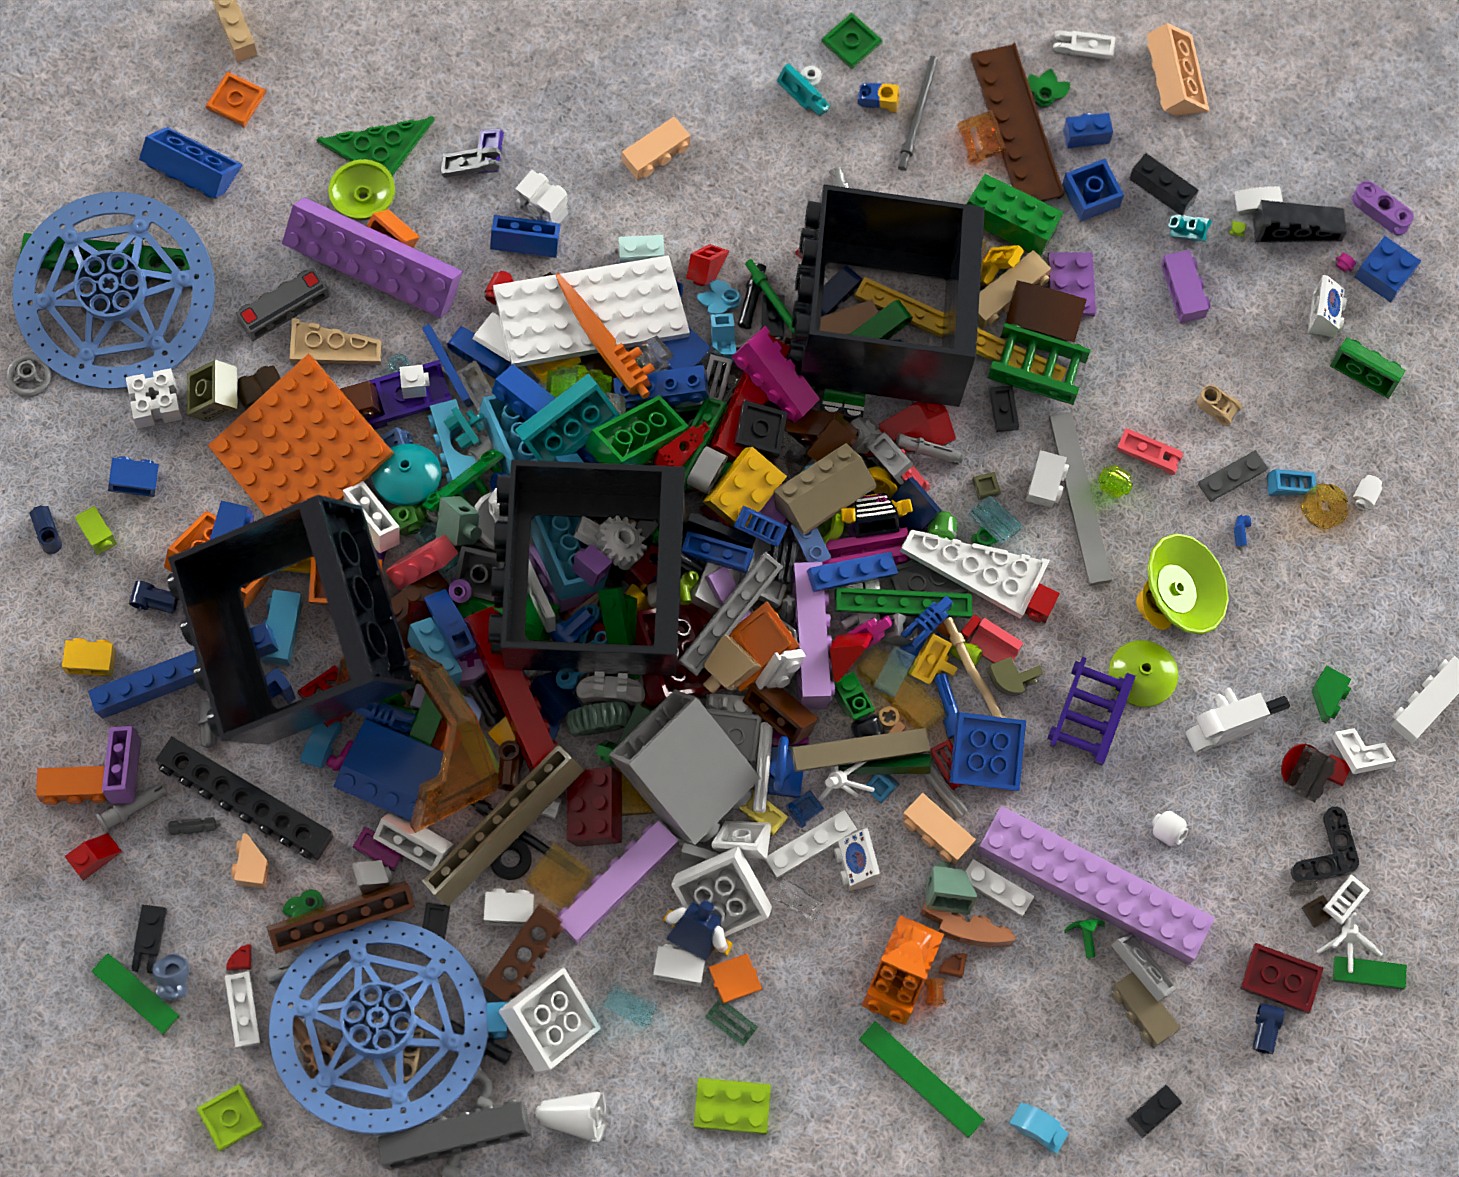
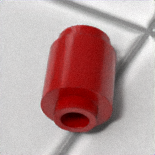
M506 271L494 272L485 289V299L497 305L493 285L514 282L512 276Z

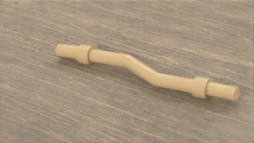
M952 617L945 619L943 622L950 635L949 640L952 643V647H956L967 673L983 695L992 716L1003 717L992 692L972 662L964 645L965 639L962 633L958 632Z

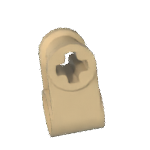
M1214 385L1205 386L1197 398L1198 407L1224 426H1230L1236 412L1242 409V404L1237 399L1229 396ZM1205 395L1212 397L1213 401H1208Z

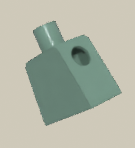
M461 496L440 498L436 539L446 534L450 542L455 546L475 544L482 535V530L478 527L479 512Z
M946 861L939 862L932 868L926 882L927 909L970 914L977 900V894L966 872L961 869L950 868V864Z

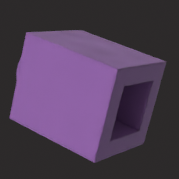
M591 544L585 550L582 548L576 553L573 558L575 562L572 570L590 586L594 587L609 574L613 561Z

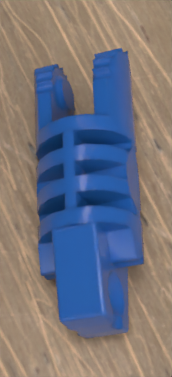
M945 596L938 604L933 602L901 635L907 638L918 628L922 633L912 643L916 648L949 616L946 612L952 607L953 601Z
M379 701L354 711L371 721L374 719L376 723L388 725V727L404 733L411 731L412 726L409 723L413 722L416 716L403 709L393 708L392 705L384 702L379 703Z

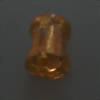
M930 978L925 980L924 985L927 987L926 1006H942L947 1004L943 991V985L946 983L945 979Z

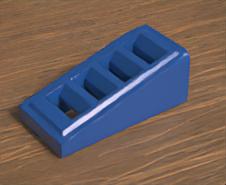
M744 505L734 524L735 528L776 547L779 546L787 529L786 525ZM751 514L752 517H751V519H750V522H749L748 526L745 527V524H746V522H747V520H748V517H749V515ZM758 518H759L760 520H759V522H758V524H757V526H756V529H755V531H753V529H754V527H755V525H756V522H757V520H758ZM768 522V525H767V527H766V529H765V531H764V533H763V535H762V532H763V530H764V527H765L766 523Z

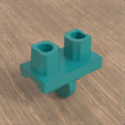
M1172 215L1168 225L1171 228L1169 235L1173 238L1206 242L1207 230L1212 221L1208 218Z
M458 407L451 410L453 413L444 420V423L450 432L460 426L463 427L465 433L456 438L460 447L464 450L472 445L476 447L482 442L472 427L475 426L477 431L481 432L484 427L480 422L485 418L484 415L481 413L476 416L470 410L466 413L470 419L467 422Z

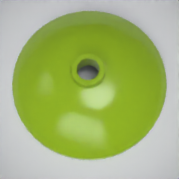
M354 160L344 164L333 174L329 182L328 194L332 206L341 215L353 220H368L372 217L373 213L386 211L395 196V183L389 170L382 164L372 160ZM363 195L367 196V198L361 199L360 197Z
M1147 640L1129 642L1120 647L1110 661L1109 676L1118 679L1119 677L1124 678L1126 673L1136 676L1127 699V703L1137 707L1159 705L1166 701L1176 688L1178 682L1176 662L1163 646ZM1142 666L1149 667L1150 671H1143ZM1112 687L1115 693L1118 695L1119 691H1116L1115 687Z

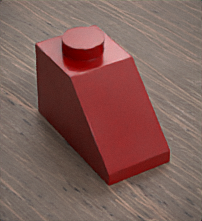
M708 244L691 253L686 279L693 281L698 286H706L715 281L728 256L729 250Z
M106 833L84 841L64 857L84 881L119 855L122 850L112 837Z

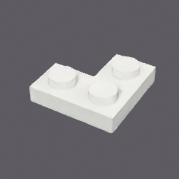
M1355 728L1337 731L1332 736L1333 741L1353 774L1393 767L1396 762L1386 743L1365 746Z

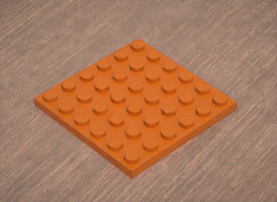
M309 353L208 445L265 516L316 495L343 501L344 489L350 486L353 487L362 481L364 482L386 460L395 454Z

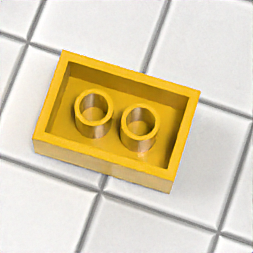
M744 448L703 502L735 530H739L734 527V524L743 505L760 512L774 494V490L782 484L787 476L755 448ZM751 514L748 517L745 527H747L750 522V519L752 517Z

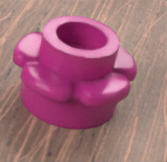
M1342 253L1339 257H1336L1338 261L1336 266L1345 273L1348 270L1350 272L1354 270L1353 267L1357 263L1351 256Z

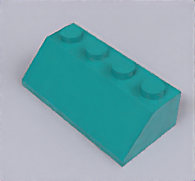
M587 374L521 424L515 431L538 461H555L556 456L569 455L576 452L587 443L593 429L620 416V414L595 380Z

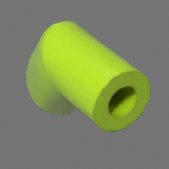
M695 571L685 573L680 579L681 605L692 603L690 591L699 579Z

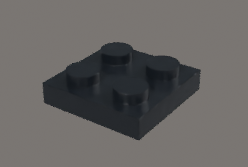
M744 400L741 404L734 445L742 448L753 447L760 453L778 457L781 451L788 412Z

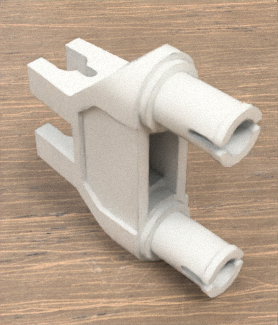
M595 671L594 676L584 678L578 684L577 696L584 705H586V702H588V705H591L594 701H621L628 704L630 708H633V706L636 707V704L644 701L645 690L639 682L628 678V673H618V677L605 676V672Z

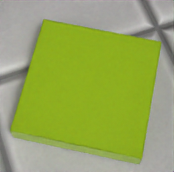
M241 1084L234 1086L196 1108L219 1152L263 1128Z

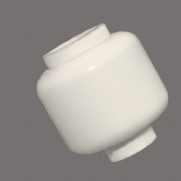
M1166 811L1163 814L1159 813L1152 821V826H1154L1153 835L1168 846L1181 844L1188 834L1186 821L1172 811Z

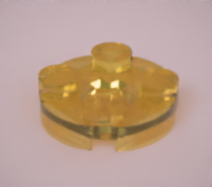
M1317 484L1305 494L1301 510L1307 520L1315 527L1322 530L1334 528L1341 524L1348 515L1347 496L1341 488L1334 484ZM1321 502L1329 503V512L1322 509Z

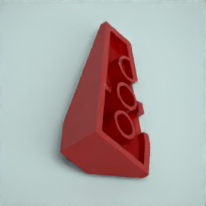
M917 401L878 424V429L882 434L885 432L894 443L899 433L917 439L921 437L924 438V441L942 446L956 440L945 405ZM871 451L864 454L866 457H875Z

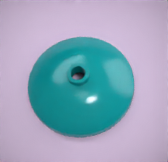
M400 444L391 447L390 449L395 454L372 474L376 491L383 499L396 505L409 506L425 501L431 493L438 489L441 482L442 470L438 458L428 448L417 444Z

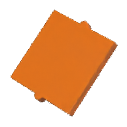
M747 953L708 967L714 981L713 987L717 988L723 1004L762 990L756 975L757 969L753 968Z

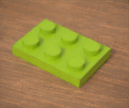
M698 1078L693 1128L767 1134L771 1084Z

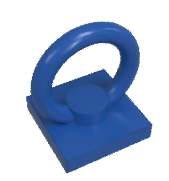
M782 736L779 739L778 748L771 747L767 794L800 798L803 771L795 772L791 751L788 749V738Z

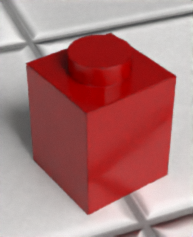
M1039 583L1025 614L1034 622L1046 623L1060 593Z

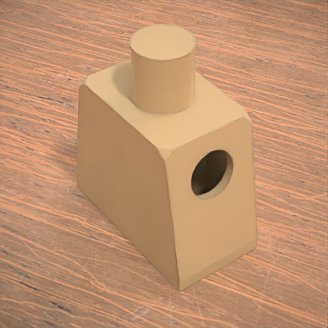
M724 634L704 664V667L712 675L703 685L713 694L721 685L729 690H734L762 666L732 637Z

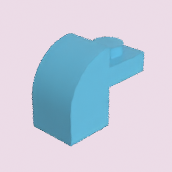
M733 313L710 315L713 355L733 360L731 357L736 353Z
M1022 1102L1009 1122L1022 1135L1037 1140L1047 1150L1055 1154L1059 1152L1069 1134L1060 1126V1122L1034 1106Z

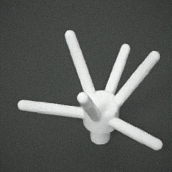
M866 762L856 763L844 772L838 771V766L831 767V774L825 781L827 788L818 800L822 801L833 788H842L855 797H858L859 794L848 786L874 792L873 787L847 780L848 774Z
M1353 912L1352 917L1344 921L1345 925L1341 929L1342 934L1317 950V954H1321L1331 947L1336 948L1344 940L1348 943L1349 973H1353V943L1359 941L1377 956H1382V953L1376 949V946L1359 933L1358 927L1355 925L1356 912Z

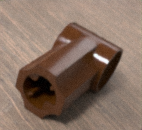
M509 740L503 742L498 749L500 762L497 787L506 792H511L519 784L520 769L524 761L517 743ZM516 752L514 756L507 757L509 753Z

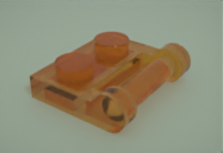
M993 110L963 120L957 124L959 132H962L968 152L967 159L970 165L1007 151ZM972 127H976L983 150L976 151L970 132Z

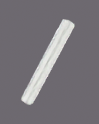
M762 722L760 725L756 772L761 779L755 784L753 811L759 813L766 811L773 727L767 722Z

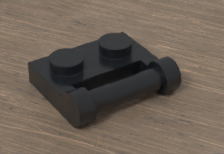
M486 671L464 686L466 692L472 695L486 719L484 721L488 727L495 725L505 717ZM481 685L485 690L486 694L488 695V697L490 698L491 702L493 703L494 707L496 708L497 712H492L485 698L478 689Z

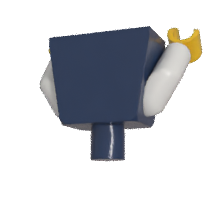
M702 901L700 906L696 903H691L688 908L681 907L676 910H669L662 919L663 922L666 921L673 928L666 940L707 961L714 949L715 952H723L728 956L733 945L731 941L725 939L723 929L720 927L721 918L712 913L714 905L709 901Z

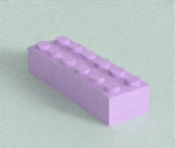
M822 562L794 563L791 579L792 598L796 600L793 625L797 633V642L800 645L797 650L802 649L806 655L800 668L796 671L798 702L808 710L827 709L829 702H832V695L835 694L834 681H830L831 672H833L831 658H829L832 639L831 636H827L828 628H830V614H826L827 606L829 605L828 592H824L825 590L813 592L807 574L809 568L821 566Z

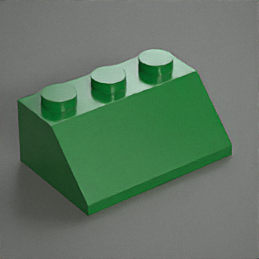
M1346 337L1330 365L1333 369L1387 399L1390 398L1406 371L1398 363L1383 358L1377 351L1369 350L1362 346L1359 341L1349 339L1348 337Z

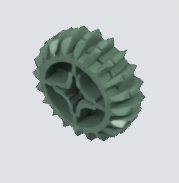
M621 701L578 707L567 713V726L570 734L575 736H589L612 732L626 727L630 719V711L627 704Z

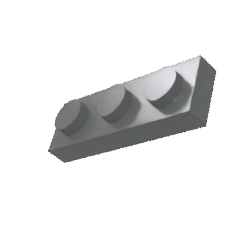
M1255 450L1200 480L1198 485L1208 500L1212 502L1266 472L1268 467Z

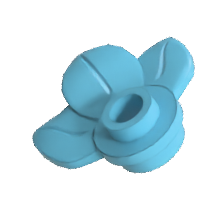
M715 279V281L710 283L711 291L697 295L699 303L708 307V313L723 314L728 309H735L741 304L739 292L721 280Z

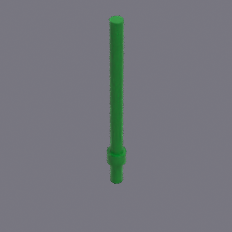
M752 259L747 260L745 266L752 274L753 281L758 287L762 288L794 334V328H791L792 316L768 283V277L763 271L758 269Z

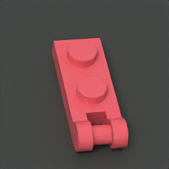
M1125 428L1116 451L1160 468L1171 475L1176 474L1178 469L1176 465L1183 457V452L1127 428ZM1163 455L1168 456L1169 461L1162 459Z

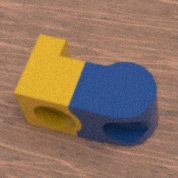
M863 83L859 87L857 103L861 107L888 109L889 112L897 113L900 96L899 85Z

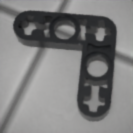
M1333 806L1325 812L1323 817L1333 854L1296 862L1291 868V877L1295 882L1308 883L1348 875L1358 868V854L1347 815L1342 808ZM1333 812L1336 816H1340V819L1337 821L1338 828L1343 826L1344 829L1332 831V829L1337 827L1335 821L1329 818ZM1335 836H1345L1347 845L1339 846L1336 844ZM1348 849H1350V851L1346 853L1348 861H1353V864L1350 866V868H1348L1347 865L1342 864V862L1345 860V855L1343 851H1346ZM1327 862L1331 866L1330 873H1322L1319 870V863ZM1313 863L1314 871L1306 873L1305 878H1303L1302 874H1297L1296 871L1300 869V866H1302L1303 870H1308L1312 868L1311 864Z

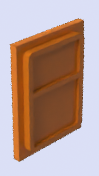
M767 601L737 624L729 635L762 666L756 673L737 687L739 691H744L758 679L775 652L781 655L783 651L796 650L800 647L791 631L787 629Z

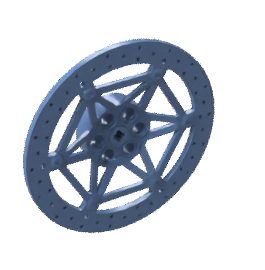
M106 192L85 196L64 205L52 213L38 226L26 242L17 262L13 279L15 316L19 328L33 352L42 362L64 378L88 387L101 389L127 388L125 376L130 377L144 374L147 379L154 377L153 372L175 369L191 354L202 339L208 327L215 301V278L212 263L207 249L194 228L180 214L167 205L143 195L127 192ZM111 214L135 216L133 224L79 233L74 229L75 225L98 216ZM152 223L165 230L179 244L189 263V270L180 271L148 231ZM129 233L115 250L97 251L84 242L86 239ZM58 238H62L65 244L44 293L35 294L40 266L51 246ZM135 239L131 258L122 252ZM144 239L148 241L170 268L171 274L139 268L138 263ZM79 247L91 255L83 260ZM72 250L79 266L74 282L53 292L68 255ZM118 261H124V266L121 269H114ZM95 265H102L98 273H92V268ZM146 277L168 280L170 282L148 289ZM133 278H137V285L129 287V281ZM109 283L114 285L112 289L107 287ZM92 285L93 290L88 294H84V288ZM193 287L192 301L187 318L178 334L170 343H167L163 337L184 288ZM74 289L78 300L58 299ZM175 289L158 330H156L143 302L147 297ZM123 299H130L127 307H120V302ZM100 303H107L105 310L97 311V306ZM56 307H79L87 310L84 342L80 340L56 310ZM47 309L80 350L76 358L65 353L52 341L41 323L38 311ZM137 311H140L149 333L129 319ZM97 318L105 321L92 342L93 319ZM117 321H121L144 338V341L99 348L112 325ZM151 348L155 353L146 360L127 366L103 367L93 365L96 356Z
M376 920L319 939L310 945L292 963L281 980L272 1003L269 1021V1040L272 1057L277 1072L290 1094L302 1107L323 1122L339 1129L361 1134L380 1135L401 1132L420 1126L446 1111L460 1098L474 1079L481 1065L488 1038L487 1005L484 992L467 960L456 948L431 931L409 923ZM377 944L401 946L421 953L431 959V961L425 967L367 954L366 946ZM345 952L350 953L351 959L309 1001L300 999L304 988L319 969L335 957ZM370 964L417 973L418 976L396 986L391 983L381 982ZM352 969H355L354 991L350 993L345 1001L318 1004ZM362 969L365 970L372 982L362 985ZM444 973L449 976L455 985L462 1001L465 1016L464 1035L455 1034L451 1026L438 980ZM422 982L419 989L417 990L413 998L410 1000V998L404 992V990L409 989ZM430 986L434 991L445 1029L444 1032L417 1017L414 1009ZM369 994H376L378 996L374 1002H367L365 998ZM393 999L402 1001V1004L396 1008L389 1005ZM290 1004L294 1005L293 1008H289L288 1006ZM341 1009L340 1021L319 1012ZM352 1011H358L361 1015L358 1019L351 1020L348 1018V1014ZM295 1017L304 1018L319 1070V1074L314 1079L308 1077L296 1054L293 1040V1022ZM377 1017L379 1020L382 1017L383 1022L381 1024L378 1022L374 1024L373 1019ZM314 1020L343 1033V1038L328 1066H325L313 1023ZM399 1022H406L409 1025L403 1031L397 1030L395 1027ZM415 1027H421L438 1039L413 1038ZM358 1034L367 1036V1039L362 1043L354 1041ZM383 1039L391 1041V1045L387 1048H380L378 1043ZM465 1044H469L470 1047L466 1048ZM407 1046L440 1048L404 1084L403 1050ZM346 1047H350L357 1055L335 1070ZM449 1051L458 1053L456 1062L447 1076L429 1093L410 1102L408 1093ZM391 1057L396 1058V1084L389 1075L382 1060ZM367 1058L374 1062L388 1089L339 1079V1077ZM333 1086L391 1099L392 1108L380 1110L356 1108L335 1100L327 1095L326 1092ZM313 1089L317 1090L316 1093H312L311 1091ZM402 1109L406 1110L404 1114L400 1112Z

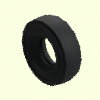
M518 838L503 851L504 853L508 850H513L519 854L520 860L516 866L506 867L501 862L502 854L490 865L492 871L502 879L517 880L530 869L532 863L531 851L528 845Z

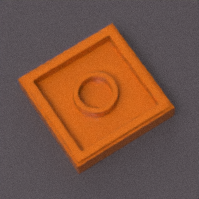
M227 72L206 104V109L245 127L266 94V89Z

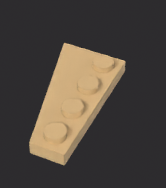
M292 318L289 359L290 363H298L309 353L318 363L381 365L382 341L354 333L352 335L347 334L339 329H328L320 327L319 324H308L301 322L300 319Z

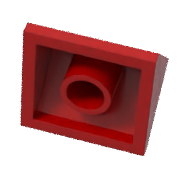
M866 632L836 636L830 646L833 677L837 683L867 648L873 634Z

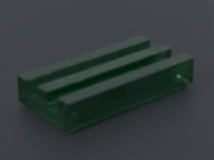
M721 998L717 1000L705 1016L707 1020L742 1047L745 1046L758 1029V1026L728 1003L723 1004ZM721 1005L724 1009H726L737 1019H739L741 1022L747 1025L750 1028V1030L747 1032L744 1028H742L740 1025L734 1022L731 1018H729L727 1015H725L722 1011L718 1009L719 1006ZM714 1013L745 1037L742 1039L712 1015Z

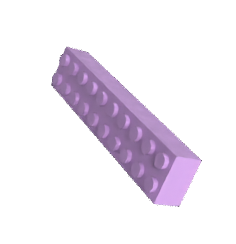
M1000 806L977 851L978 854L1122 930L1132 933L1141 940L1189 965L1195 960L1215 917L1003 806Z

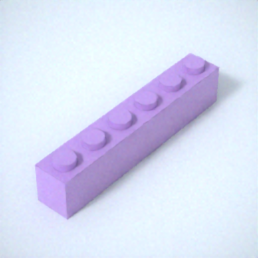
M659 821L654 825L652 823L649 824L642 831L641 834L643 836L637 842L633 840L625 848L626 853L621 858L615 857L609 863V869L604 874L599 873L591 881L592 886L587 891L583 889L576 895L573 905L569 908L567 906L564 907L557 914V916L563 919L560 924L564 927L562 931L576 945L678 847L679 840Z

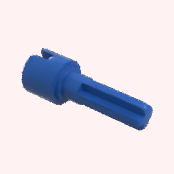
M944 673L935 676V682L946 715L943 724L948 739H951L952 737L954 738L956 714L959 710L948 677Z

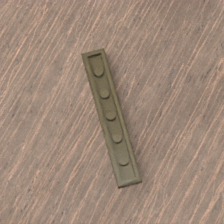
M926 728L792 747L790 751L795 772L928 753L930 746Z

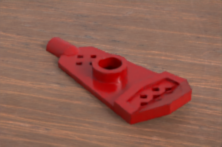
M702 423L698 428L690 427L668 444L659 448L656 451L653 464L655 466L682 467L703 442V435L710 429L707 423ZM681 442H683L685 445V449L683 451H681L679 448Z

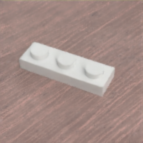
M974 859L965 871L975 890L1021 918L1035 897Z
M250 972L226 975L225 981L235 1047L239 1049L259 1045L261 1041Z

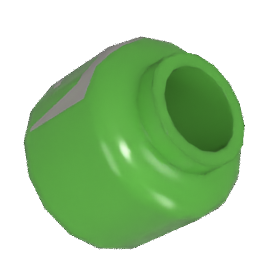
M941 511L928 525L927 533L938 535L939 538L956 539L958 521L951 513Z

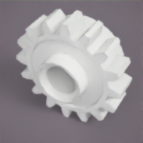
M616 516L614 519L609 517L598 527L599 531L595 534V537L598 538L596 545L599 550L612 560L615 566L622 565L626 567L628 564L632 566L644 555L643 551L647 547L642 544L646 540V537L640 536L642 529L636 530V522L629 524L627 517L622 521L619 516Z

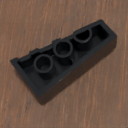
M1261 200L1253 217L1255 243L1343 241L1347 233L1344 208Z

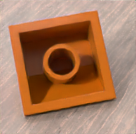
M389 209L373 213L366 225L412 248L415 247L420 238L419 235Z

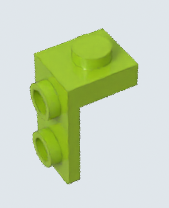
M95 506L75 516L77 523L96 555L117 545L112 532L106 526Z

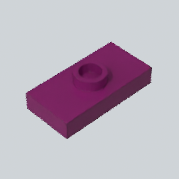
M365 826L352 846L353 849L374 861L382 860L383 866H389L390 870L395 871L404 855L374 839L375 832Z

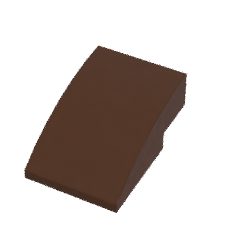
M1017 280L1005 323L1015 324L1023 329L1063 341L1075 342L1087 299Z

